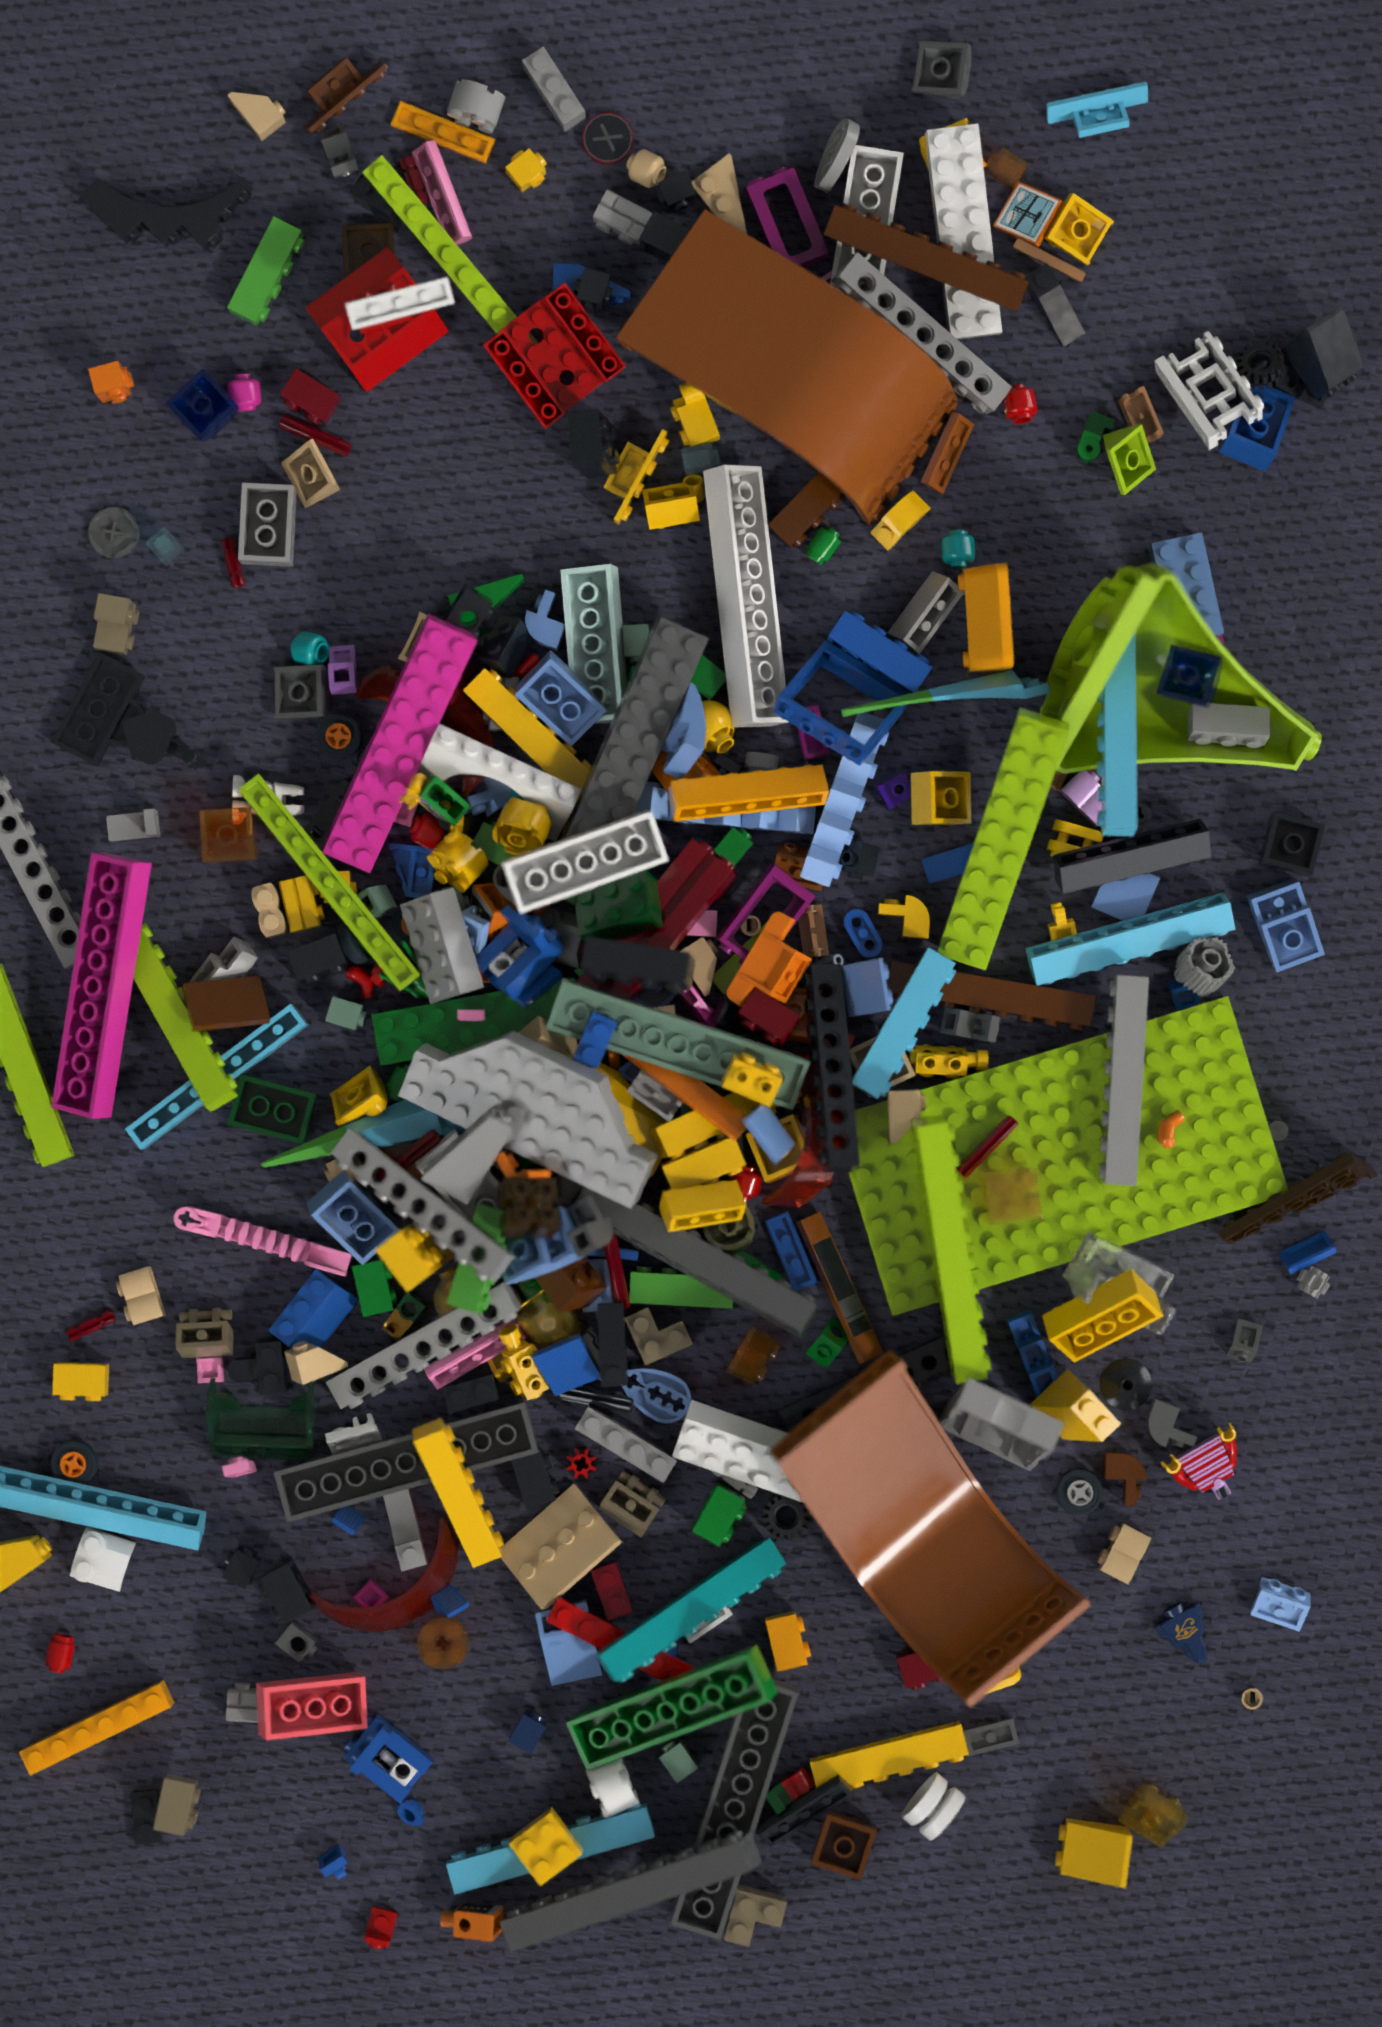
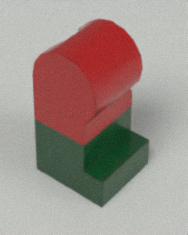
M800 1767L770 1786L766 1799L775 1812L779 1814L788 1805L799 1799L798 1797L811 1790L815 1786V1782L804 1767Z

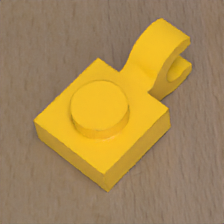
M1061 902L1051 904L1055 922L1048 924L1050 940L1053 941L1077 934L1075 921L1073 918L1066 920L1065 909Z

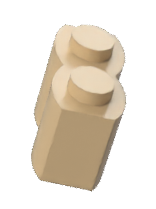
M272 883L253 887L252 901L255 908L260 912L258 921L264 936L270 939L287 934L288 922L285 914L280 909L281 896L276 886Z
M151 1266L119 1275V1281L116 1282L120 1297L124 1296L127 1306L124 1307V1313L128 1322L132 1321L133 1325L166 1316Z
M1121 1522L1119 1527L1116 1525L1113 1527L1109 1535V1540L1112 1542L1107 1550L1103 1549L1097 1563L1100 1564L1099 1570L1129 1584L1150 1543L1151 1537Z

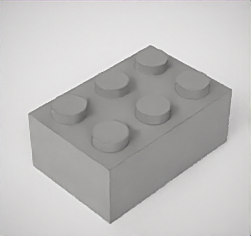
M242 483L238 560L241 564L293 567L297 490L294 485Z

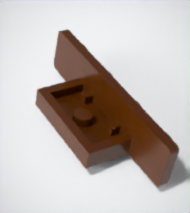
M347 57L341 59L306 89L321 111L307 122L303 128L309 133L321 131L327 125V119L332 115L338 116L346 109L347 106L345 104L352 98L354 100L358 99L365 93V87L371 82L376 83L384 77V71L388 68L387 64L379 61L361 76Z

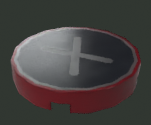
M611 112L600 113L592 117L585 125L582 134L583 146L587 155L595 162L603 165H612L624 160L631 152L633 131L629 123L620 115Z

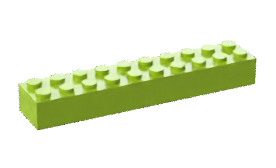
M1019 708L938 944L937 953L944 957L986 971L1069 733V723Z
M943 1115L913 1119L911 1124L950 1373L957 1384L964 1383L968 1378L975 1381L988 1379L987 1371L991 1370L989 1356L986 1355V1351L983 1349V1345H987L985 1330L979 1324V1320L983 1319L981 1304H978V1300L975 1299V1294H979L977 1279L974 1278L973 1273L971 1274V1269L975 1268L973 1253H970V1249L967 1248V1243H971L969 1228L963 1222V1218L967 1217L965 1202H962V1198L959 1197V1192L963 1191L961 1176H958V1172L955 1171V1166H959L957 1150H954V1147L951 1145V1141L955 1140L954 1128Z

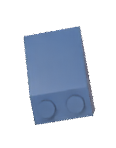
M551 650L515 686V696L570 746L607 711L606 707L577 675Z

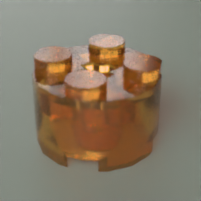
M443 1615L433 1616L423 1625L417 1640L420 1657L424 1663L435 1669L446 1670L455 1667L464 1659L470 1646L468 1627L455 1616L451 1618ZM441 1636H445V1640H450L446 1647H442V1644L437 1642Z

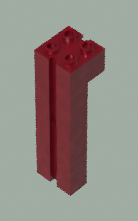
M692 838L657 881L663 927L615 941L675 950L714 900L719 903L736 883L738 878L734 873L736 869L733 867V864L722 855L719 859L715 857L716 853L712 851L713 848L703 840H700L698 843ZM585 972L576 982L634 1001L643 989L641 984L633 982L632 986H623L616 984L617 981L613 979H607L606 982L593 981Z

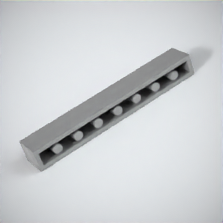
M1117 975L1114 981H1110L1109 996H1113V1007L1108 1008V1022H1112L1111 1033H1107L1106 1048H1110V1059L1105 1060V1074H1109L1108 1085H1104L1103 1100H1107V1111H1102L1101 1124L1106 1126L1105 1137L1100 1139V1152H1104V1163H1099L1098 1177L1103 1178L1102 1184L1137 1186L1149 977Z

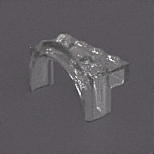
M1087 1232L1063 1274V1277L1069 1283L1072 1294L1090 1303L1091 1295L1097 1285L1105 1283L1120 1273L1132 1269L1156 1292L1163 1317L1143 1328L1157 1335H1162L1177 1309L1162 1298L1175 1275L1157 1263L1091 1232Z

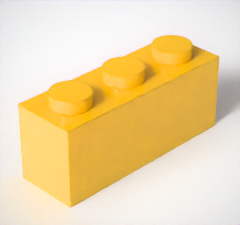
M725 1136L701 1148L687 1152L677 1159L663 1162L662 1168L671 1189H683L702 1183L704 1185L716 1183L719 1181L718 1177L728 1173V1176L735 1175L743 1171L742 1166H745L746 1162L737 1140L733 1141L728 1136Z
M737 1180L719 1181L708 1185H694L683 1189H670L663 1192L659 1204V1209L668 1232L742 1220L746 1208V1203Z

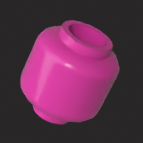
M250 374L235 375V380L227 383L228 403L231 407L235 408L236 412L254 411L256 406L261 404L260 382L257 379H251Z

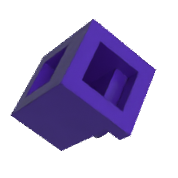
M902 773L877 786L876 789L888 811L911 799V775L906 777L905 773ZM901 785L904 788V792L896 794L894 787Z

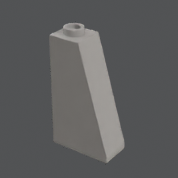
M492 1107L426 1165L421 1180L468 1204L513 1131L515 1119L512 1118L509 1112Z

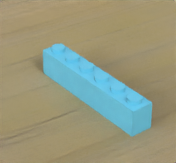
M930 948L925 950L852 1078L854 1087L875 1099H878L880 1095L886 1096L892 1085L889 1082L893 1072L899 1073L905 1062L901 1059L906 1050L909 1052L912 1050L918 1039L914 1036L918 1028L924 1029L931 1017L927 1012L931 1005L936 1007L941 1000L943 993L940 990L943 984H949L956 973L953 969L955 962Z

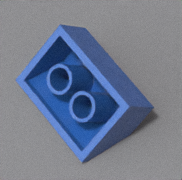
M315 1269L268 1331L290 1348H293L295 1343L307 1341L322 1349L358 1302L359 1298L324 1271Z

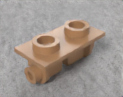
M822 904L809 905L798 919L803 954L810 958L829 955Z

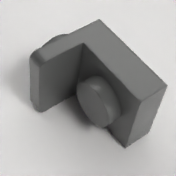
M1238 1318L1235 1323L1231 1345L1227 1350V1356L1233 1357L1238 1362H1252L1258 1351L1263 1325Z

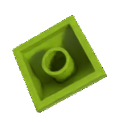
M1136 424L1103 435L1105 448L1120 494L1126 495L1156 470L1142 424Z

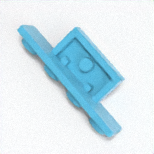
M1147 82L1134 83L1123 87L1049 102L1046 104L1047 121L1051 124L1073 119L1079 138L1129 127V118L1125 107L1148 102Z

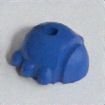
M407 1799L396 1804L398 1808L397 1813L403 1822L411 1826H422L424 1821L423 1809L417 1801Z

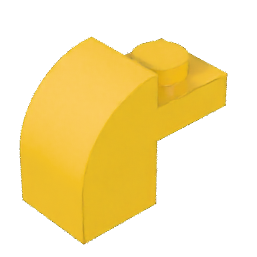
M911 491L881 519L870 533L888 551L931 508L914 491Z
M906 895L904 905H899L900 900L884 899V904H878V915L903 917L902 937L929 938V912L919 899Z

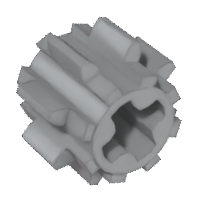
M1310 1265L1307 1270L1302 1269L1298 1275L1297 1280L1300 1282L1297 1287L1318 1299L1320 1294L1325 1295L1330 1284L1327 1282L1330 1276Z

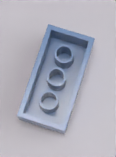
M1202 532L1151 543L1148 547L1151 563L1171 570L1194 608L1215 637L1223 635V625Z

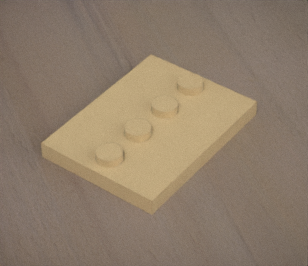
M573 1484L556 1501H553L501 1547L502 1557L500 1558L540 1609L545 1611L555 1602L558 1596L561 1597L620 1545L622 1541L582 1491Z

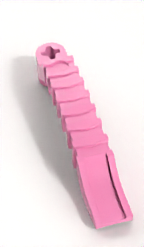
M193 1206L182 1207L174 1215L175 1225L181 1230L214 1238L222 1237L228 1242L232 1240L238 1242L239 1245L246 1244L256 1250H266V1253L279 1254V1257L282 1258L290 1257L291 1261H303L307 1266L341 1276L347 1275L350 1259L352 1258V1255L348 1252L334 1249L318 1242L293 1237L291 1234H283L278 1230H270L264 1226H256L251 1224V1222L239 1221L237 1218L225 1217L223 1214ZM190 1212L189 1216L200 1222H188L185 1224L186 1220L182 1218V1215Z

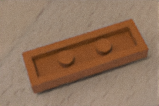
M951 413L921 483L937 493L944 494L974 427V423L959 413Z

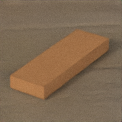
M1020 238L1016 240L1013 246L1015 251L1043 265L1047 263L1051 269L1080 284L1086 275L1084 271Z

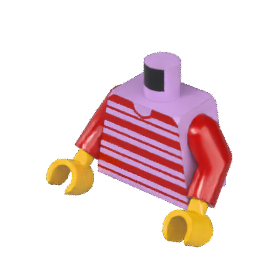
M1228 1423L1229 1429L1225 1432L1219 1426L1217 1428L1219 1435H1212L1176 1457L1170 1454L1172 1457L1171 1463L1166 1465L1162 1461L1161 1465L1182 1486L1192 1491L1199 1489L1202 1493L1212 1489L1218 1500L1225 1498L1231 1494L1225 1480L1234 1475L1233 1469L1237 1462L1236 1432L1232 1424Z

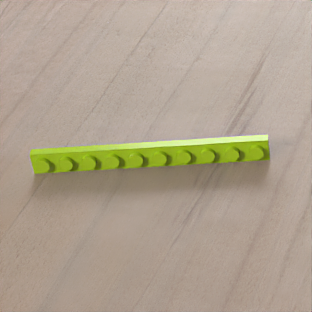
M383 155L362 172L495 333L517 317ZM529 332L530 341L537 344V340Z
M257 774L238 789L240 794L400 992L420 976L419 972L264 779Z

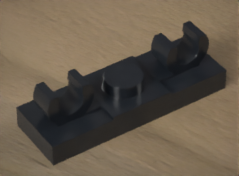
M345 779L342 780L304 828V831L320 850L350 785Z

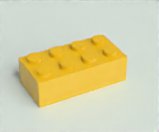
M416 1221L399 1231L376 1249V1252L407 1292L450 1261L455 1255L449 1247L445 1250L433 1241L435 1236L429 1231L424 1234L413 1225Z
M1129 1269L1105 1283L1097 1285L1086 1293L1076 1296L1067 1303L1055 1307L1042 1315L1048 1339L1075 1363L1163 1317L1156 1292L1132 1269Z

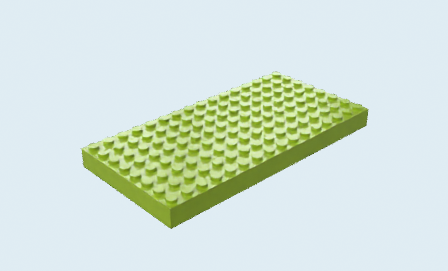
M1228 996L1146 1021L1137 1186L1102 1184L1103 1178L1098 1177L1099 1163H1104V1152H1100V1139L1105 1137L1106 1126H1102L1101 1120L1102 1111H1107V1100H1103L1104 1085H1108L1109 1074H1105V1060L1110 1059V1048H1106L1107 1033L920 1090V1095H925L926 1105L925 1111H921L920 1118L943 1115L947 1121H950V1125H953L955 1140L951 1141V1145L954 1147V1150H957L959 1165L1008 1115L1018 1122V1126L968 1177H963L958 1172L963 1185V1191L959 1192V1197L962 1198V1202H965L967 1217L963 1218V1222L969 1228L971 1243H967V1248L970 1249V1253H973L975 1268L971 1269V1274L973 1273L974 1278L977 1279L979 1290L1268 1201V1198L1276 1193L1282 1194L1288 1190ZM888 1100L856 1109L860 1167L854 1172H848L890 1312L892 1316L939 1302L913 1130L911 1127L896 1143L890 1144ZM1179 1110L1185 1121L1174 1128V1146L1168 1149L1164 1148L1157 1139L1158 1126L1161 1121ZM837 1116L831 1117L832 1122L839 1124Z

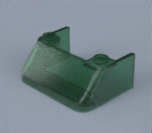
M210 1378L206 1419L211 1452L223 1458L243 1456V1458L247 1457L250 1459H311L314 1455L316 1426L314 1382H309L308 1396L301 1395L292 1399L290 1408L239 1406V1400L231 1393H217L216 1378Z

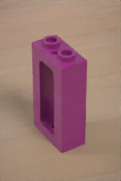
M783 167L774 171L771 177L766 179L758 177L749 182V186H746V194L770 249L802 268L828 258V249L794 167L791 169ZM781 184L788 187L811 243L809 250L794 256L788 255L764 197L765 191Z
M772 864L768 866L715 938L720 942L718 947L730 956L732 953H735L741 958L739 960L741 965L750 951L736 942L734 935L773 883H779L792 894V899L782 911L783 914L795 919L792 927L815 898V895Z

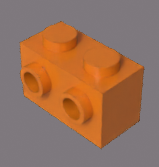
M119 361L88 369L94 393L102 403L112 401L113 404L121 403L127 400L126 396L132 395L130 388L134 387V381L131 372H128L127 367H123Z

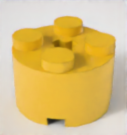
M517 797L510 798L508 803L504 805L493 829L494 841L497 845L499 842L505 846L504 851L513 856L543 847L552 827V821L547 814L548 808L540 803L534 804Z
M463 834L465 841L453 849L451 842L446 843L445 839H443L427 856L428 862L435 869V879L443 885L448 883L454 886L461 893H464L489 864L484 851L480 847L476 850L471 845L473 840Z

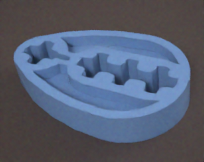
M654 1368L628 1369L629 1377L632 1374H636V1380L645 1387L633 1385L631 1388L628 1386H622L627 1397L632 1398L634 1405L645 1415L660 1423H673L680 1420L687 1413L691 1403V1393L683 1379L667 1371ZM656 1385L659 1386V1392L662 1394H666L667 1391L671 1392V1398L674 1400L681 1397L685 1408H679L677 1411H674L672 1403L668 1402L665 1406L661 1404L662 1399L656 1396L654 1400L651 1399V1393L648 1392L649 1387L654 1389Z

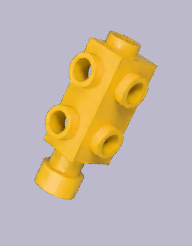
M914 1045V1049L909 1052V1062L913 1065L915 1073L923 1077H932L934 1074L944 1075L947 1078H959V1076H967L968 1067L975 1068L978 1071L987 1070L988 1050L967 1052L966 1048H957L955 1046ZM930 1050L931 1053H925L923 1051ZM954 1051V1052H956L957 1054H948V1053Z
M512 1324L499 1330L498 1335L502 1344H505L507 1349L501 1351L504 1359L500 1360L504 1371L507 1374H511L513 1381L509 1382L510 1387L516 1396L520 1395L527 1401L536 1399L542 1395V1392L549 1389L548 1383L532 1359V1353L537 1351V1348L533 1343L529 1344L523 1339L520 1340L521 1334L517 1325Z

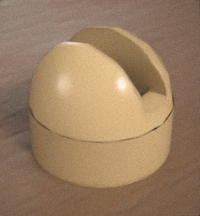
M749 915L740 927V930L745 935L754 936L760 931L761 922L756 916ZM747 919H751V932H747Z
M1248 1688L1242 1694V1703L1248 1709H1257L1263 1702V1695L1257 1688ZM1251 1691L1255 1692V1704H1251Z

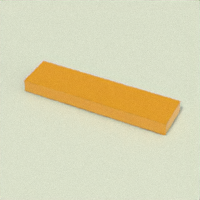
M402 101L399 102L391 122L392 127L427 141H436L439 146L484 164L487 163L495 143V139Z

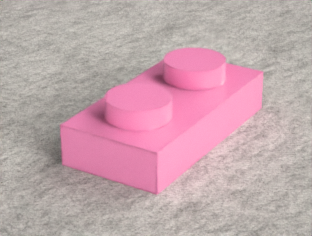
M243 1456L229 1459V1465L222 1466L224 1476L230 1478L257 1472L255 1461L247 1460V1457L243 1458Z

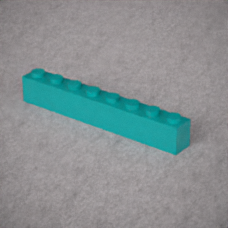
M764 1537L595 1653V1656L611 1681L617 1682L620 1680V1682H624L634 1675L633 1670L641 1665L643 1668L651 1664L655 1660L654 1655L660 1651L665 1653L677 1645L675 1642L682 1636L687 1638L698 1630L696 1626L703 1621L709 1623L719 1616V1610L725 1606L729 1609L740 1602L739 1597L745 1592L751 1594L761 1587V1581L767 1577L770 1580L778 1576L782 1572L781 1567L786 1565V1562L771 1538Z

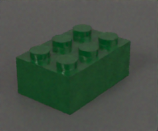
M646 869L574 894L578 935L584 941H586V937L615 941L663 927L658 883Z
M240 1074L236 1089L238 1097L234 1098L227 1125L299 1144L306 1143L319 1094Z

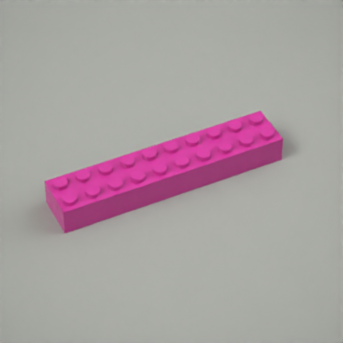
M427 614L322 844L323 854L368 873L371 872L402 805L399 802V798L407 791L412 777L416 774L477 642L475 634Z
M91 853L51 1108L91 1119L112 1117L152 863L111 853Z

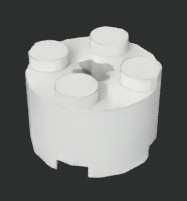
M621 1758L586 1770L591 1782L590 1788L595 1799L599 1798L601 1802L599 1805L605 1818L639 1804L637 1792L635 1789L632 1790L633 1786L629 1778L630 1775Z

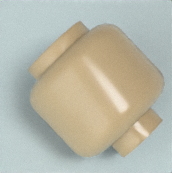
M645 149L632 154L627 161L629 178L647 188L658 185V182L662 181L665 177L666 166H664L663 158Z

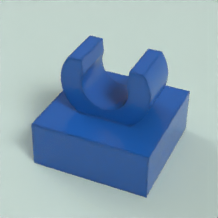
M340 1844L318 1857L320 1871L325 1877L334 1873L336 1878L340 1880L348 1875L344 1870L347 1864L346 1854Z

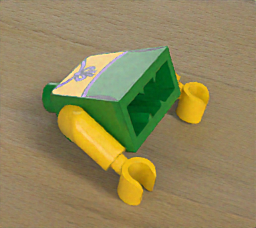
M415 774L409 783L407 791L399 798V802L405 801L409 806V810L419 802L432 815L449 823L452 832L444 836L446 843L451 842L453 849L465 841L461 832L463 831L464 814L470 808V805L436 775Z

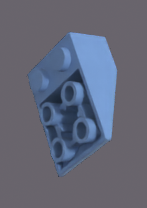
M882 958L842 966L846 1018L891 1010L890 1005L893 1003L891 990L887 989L886 984L889 972L887 964H883Z
M587 1599L570 1602L589 1612ZM549 1606L545 1611L540 1608L536 1609L535 1616L551 1685L601 1676L600 1662L595 1656V1653L598 1652L597 1647L547 1622L546 1617L552 1606Z

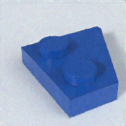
M389 843L388 847L390 852H392L396 864L395 868L398 876L401 878L405 896L420 898L434 893L435 869L427 860V856L432 850L422 846Z

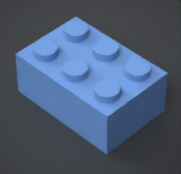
M345 1170L340 1172L307 1202L311 1216L362 1265L377 1253L376 1249L401 1231L396 1218Z

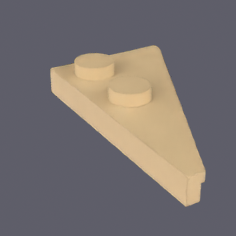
M729 153L693 180L692 184L696 193L712 214L747 234L733 160Z

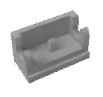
M642 1070L627 1089L629 1094L669 1122L683 1103V1101Z

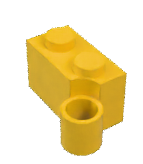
M687 383L679 385L682 397L673 400L674 406L670 407L674 421H680L683 430L679 431L684 446L689 444L692 451L720 440V434L705 394Z
M689 475L683 479V483L642 490L649 530L700 521L697 503L705 499L704 482L700 475Z

